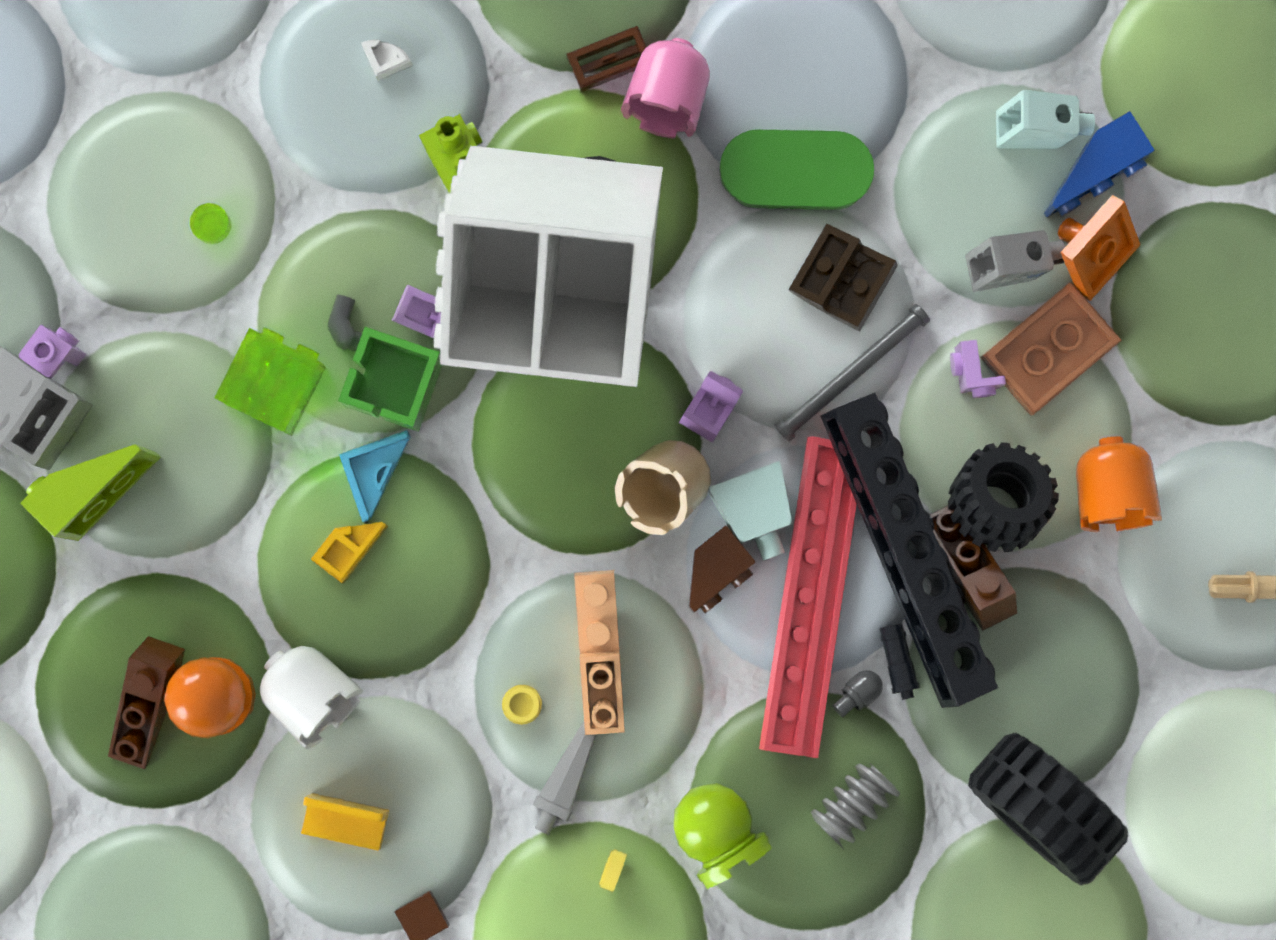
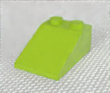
M134 444L49 474L46 478L44 476L39 477L27 488L26 493L28 496L20 504L54 537L79 541L161 457L152 450Z

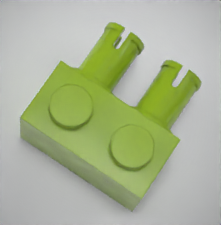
M460 114L454 117L445 116L437 121L435 127L419 134L422 145L447 192L451 193L453 176H457L459 160L466 159L470 146H477L483 143L473 122L465 124Z

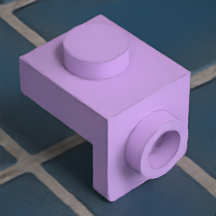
M406 285L392 321L434 338L436 324H440L441 312H435V296Z
M40 325L20 351L19 358L45 377L53 378L65 361L78 366L86 353L76 347L80 340L63 328L59 327L55 332Z
M977 340L961 341L955 347V353L950 354L952 375L958 376L961 393L972 392L973 398L990 397L996 395V389L1006 384L1005 376L982 378Z
M710 371L679 423L713 443L738 402L743 390L734 385L728 378Z

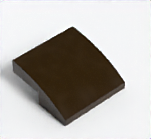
M826 224L788 290L813 307L860 332L898 265L896 260L862 245L859 238Z

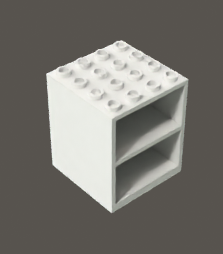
M470 146L466 159L459 160L457 176H453L451 193L446 194L444 211H440L438 218L437 235L438 237H444L443 250L439 249L437 255L436 274L443 276L442 287L437 288L435 297V312H441L440 324L437 323L435 327L434 348L440 349V365L637 387L649 306L663 167Z

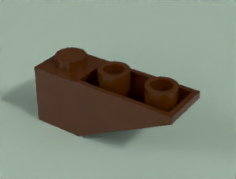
M948 506L930 514L934 523L933 532L939 546L945 550L949 558L948 568L954 582L961 588L964 594L966 606L981 630L984 631L1017 614L1016 592L989 550H987L986 545L982 543L979 547L973 544L974 538L969 534L964 537L959 532L962 527L960 523L954 524L950 517L954 510L948 509Z
M148 636L129 657L108 757L142 769L147 767L167 713L164 702L167 684L175 671L182 666L185 653L184 648Z

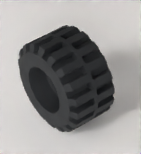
M1001 442L997 448L992 443L985 445L983 450H976L966 461L950 486L948 494L951 497L948 500V509L954 510L950 516L953 523H960L962 526L959 532L964 537L968 534L973 537V544L980 547L984 543L987 545V550L996 552L999 547H1002L1004 552H1012L1016 546L1021 549L1034 540L1053 516L1056 510L1054 506L1059 500V493L1054 492L1058 484L1056 478L1049 477L1052 471L1047 464L1041 465L1038 461L1041 457L1033 452L1032 455H1029L1025 452L1026 447L1017 445L1014 449L1011 448L1010 443ZM987 487H997L1009 493L1015 500L1018 508H1009L998 503L991 496Z

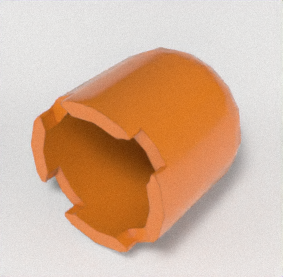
M1113 436L1100 439L1099 446L1093 447L1082 454L1076 467L1079 517L1082 530L1100 532L1099 524H1115L1116 531H1125L1153 525V520L1162 521L1154 466L1151 456L1144 448L1133 443H1123V437Z

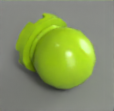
M718 783L700 785L690 789L674 810L673 828L678 846L689 858L703 863V868L696 875L700 882H703L706 889L712 888L731 878L732 875L728 869L745 859L750 866L772 849L765 832L751 833L752 815L747 802L734 790Z

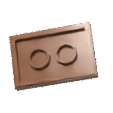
M1070 282L980 358L997 377L1005 376L1006 384L1004 386L1029 415L1032 416L1122 340L1073 283Z

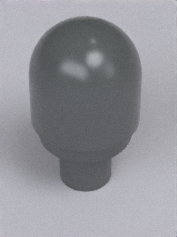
M870 670L857 673L845 684V687L842 689L844 696L832 705L834 710L843 718L853 708L859 711L867 708L882 693L883 682L880 676Z

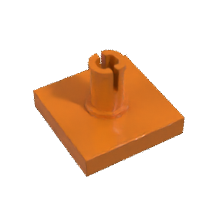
M1114 195L1107 200L1085 226L1069 217L1062 222L1058 229L1059 239L1068 243L1060 252L1075 287L1089 301L1095 297L1141 245L1125 201Z

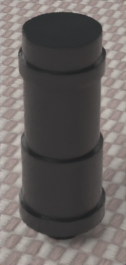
M903 624L880 628V639L883 642L888 663L887 668L892 685V694L900 693L902 700L914 698L913 690L920 688V684L917 681L913 661H911L906 640L907 635Z

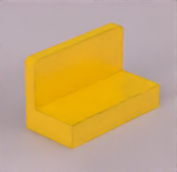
M315 793L305 796L303 805L307 806L301 834L377 851L381 849L389 815L388 809Z

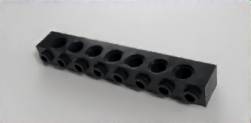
M872 393L820 415L941 708L959 707L998 689L995 681L996 673L994 666L985 657L979 642V630L975 623L970 620L965 609L964 594L961 588L954 582L948 568L949 558L945 550L939 546L935 537L932 517L924 510L920 501L917 481L908 472L905 465L903 448L890 429L888 412L885 405L878 400L876 393ZM862 431L866 432L871 439L870 448L862 442ZM878 467L886 475L885 485L877 478L876 472ZM893 504L897 505L901 511L900 521L896 520L892 514ZM909 540L916 547L915 558L908 552L907 544ZM924 577L931 583V593L929 595L923 588ZM940 614L945 617L947 623L944 632L938 624ZM956 651L959 652L962 658L960 668H957L954 663Z

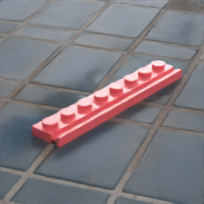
M815 436L807 437L759 745V749L812 758H818L857 506L830 439Z

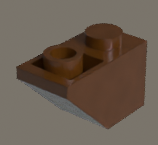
M726 525L694 551L688 605L693 613L700 608L706 614L723 600L719 592L731 583L736 589L753 575L749 567L756 563V561Z

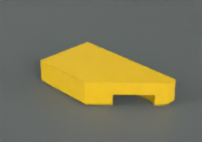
M384 522L335 528L311 560L338 581L345 583L388 526Z

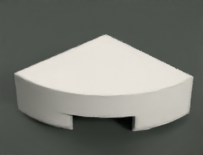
M376 39L361 42L378 81L413 66L405 51L393 44Z

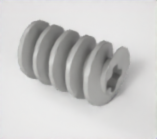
M871 763L870 768L862 764L855 766L860 776L859 780L850 775L844 777L849 788L848 791L837 786L833 789L838 800L837 802L827 798L822 800L827 811L825 814L815 809L811 811L813 819L841 847V838L851 843L855 841L851 831L852 827L862 831L867 829L862 819L863 815L874 820L878 818L873 807L874 804L886 809L889 807L884 795L886 792L896 797L900 795L895 786Z

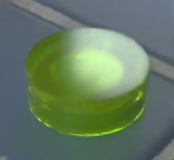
M205 203L198 206L192 212L190 228L193 234L202 242L216 244L223 241L230 233L231 219L227 212L219 205Z

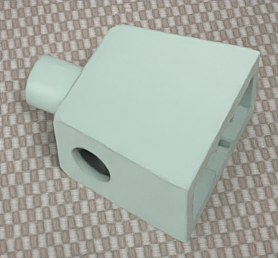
M1022 90L996 110V148L1057 149L1078 135L1091 136L1095 128V116L1090 112H1079V99L1076 96Z
M780 461L709 487L708 493L729 530L741 544L755 539L763 561L785 553L777 531L792 525V517Z

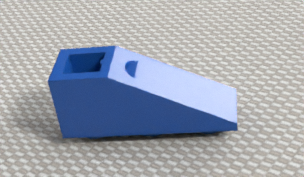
M1131 111L1098 129L1087 141L1045 210L1044 214L1047 218L1056 212H1059L1061 217L1065 216L1082 205L1079 200L1081 197L1090 192L1094 197H1097L1115 185L1112 181L1115 177L1124 173L1129 178L1147 166L1145 159L1155 150Z

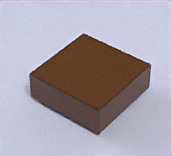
M431 890L394 911L409 940H427L450 926Z

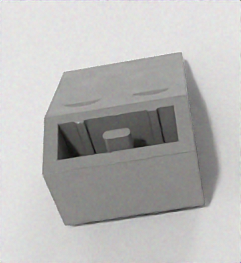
M0 346V444L32 465L50 470L93 405L52 378L45 377L22 359Z

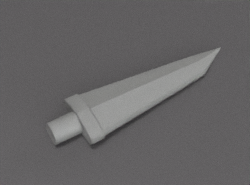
M584 722L533 803L534 806L543 810L535 829L545 834H550L557 817L569 821L572 814L571 810L597 735H585Z

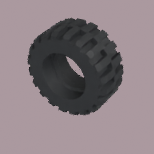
M1019 733L1005 735L969 776V788L980 798L986 807L1047 862L1081 886L1091 883L1127 842L1128 829L1122 824L1121 819L1111 811L1112 809L1099 799L1088 786L1083 784L1078 777L1061 765L1059 761Z

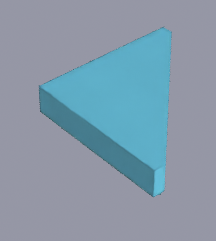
M408 430L339 454L363 523L371 520L411 438Z

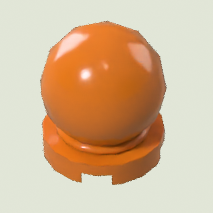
M203 657L188 661L175 671L167 684L164 702L169 718L178 729L193 737L210 738L231 733L238 729L253 711L256 693L250 675H247L243 668L234 663L233 660L220 657Z

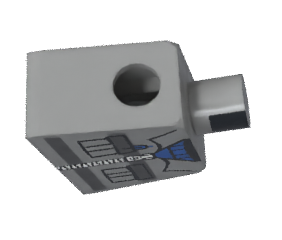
M1044 230L990 237L965 255L973 292L1028 282L1039 278L1051 271L1054 265L1065 263L1060 253L1065 248L1064 242L1061 240L1049 242L1047 233Z

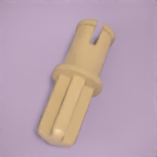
M1248 571L1245 575H1213L1208 582L1209 594L1213 598L1245 599L1248 603H1253L1256 599H1276L1275 575H1256L1255 572Z

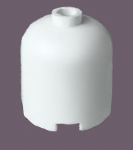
M306 646L293 648L286 653L278 651L271 656L264 666L267 672L264 674L260 685L261 699L267 709L305 749L312 748L322 742L323 738L319 733L330 724L338 728L358 705L360 699L356 696L363 692L353 680L325 655L315 648Z

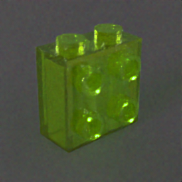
M263 327L261 333L249 328L214 399L292 436L326 366L317 360L320 354L306 346L298 344L295 350L282 344L285 337L268 328Z

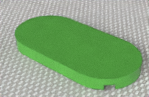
M756 129L743 132L728 143L721 156L719 173L725 190L734 197V200L747 207L839 210L855 204L867 192L874 176V162L867 146L860 139L846 132Z

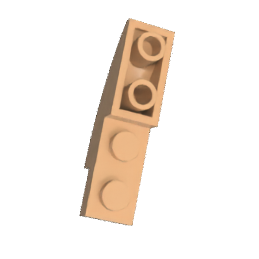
M614 570L574 573L585 735L625 732Z

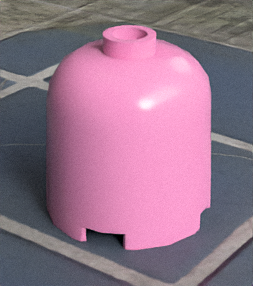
M680 38L657 41L647 46L637 63L621 107L623 116L628 119L632 115L641 121L639 127L641 130L657 136L675 139L677 132H685L688 137L692 136L697 128L710 79L709 66L704 56L693 48L689 41Z

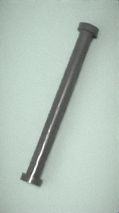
M917 304L909 308L910 314L785 421L780 419L774 425L779 433L788 442L796 437L794 433L863 373L919 325L923 327L930 322L927 313Z

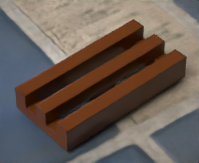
M635 26L567 53L568 62L572 67L575 79H577L580 91H586L634 72L641 56L589 77H584L588 73L639 53L642 55L646 45L638 26ZM633 39L636 42L635 45L585 65H579L578 61Z

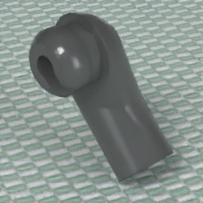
M337 294L328 320V330L337 347L342 350L348 349L355 352L362 335L361 332L354 331L349 321L355 300Z

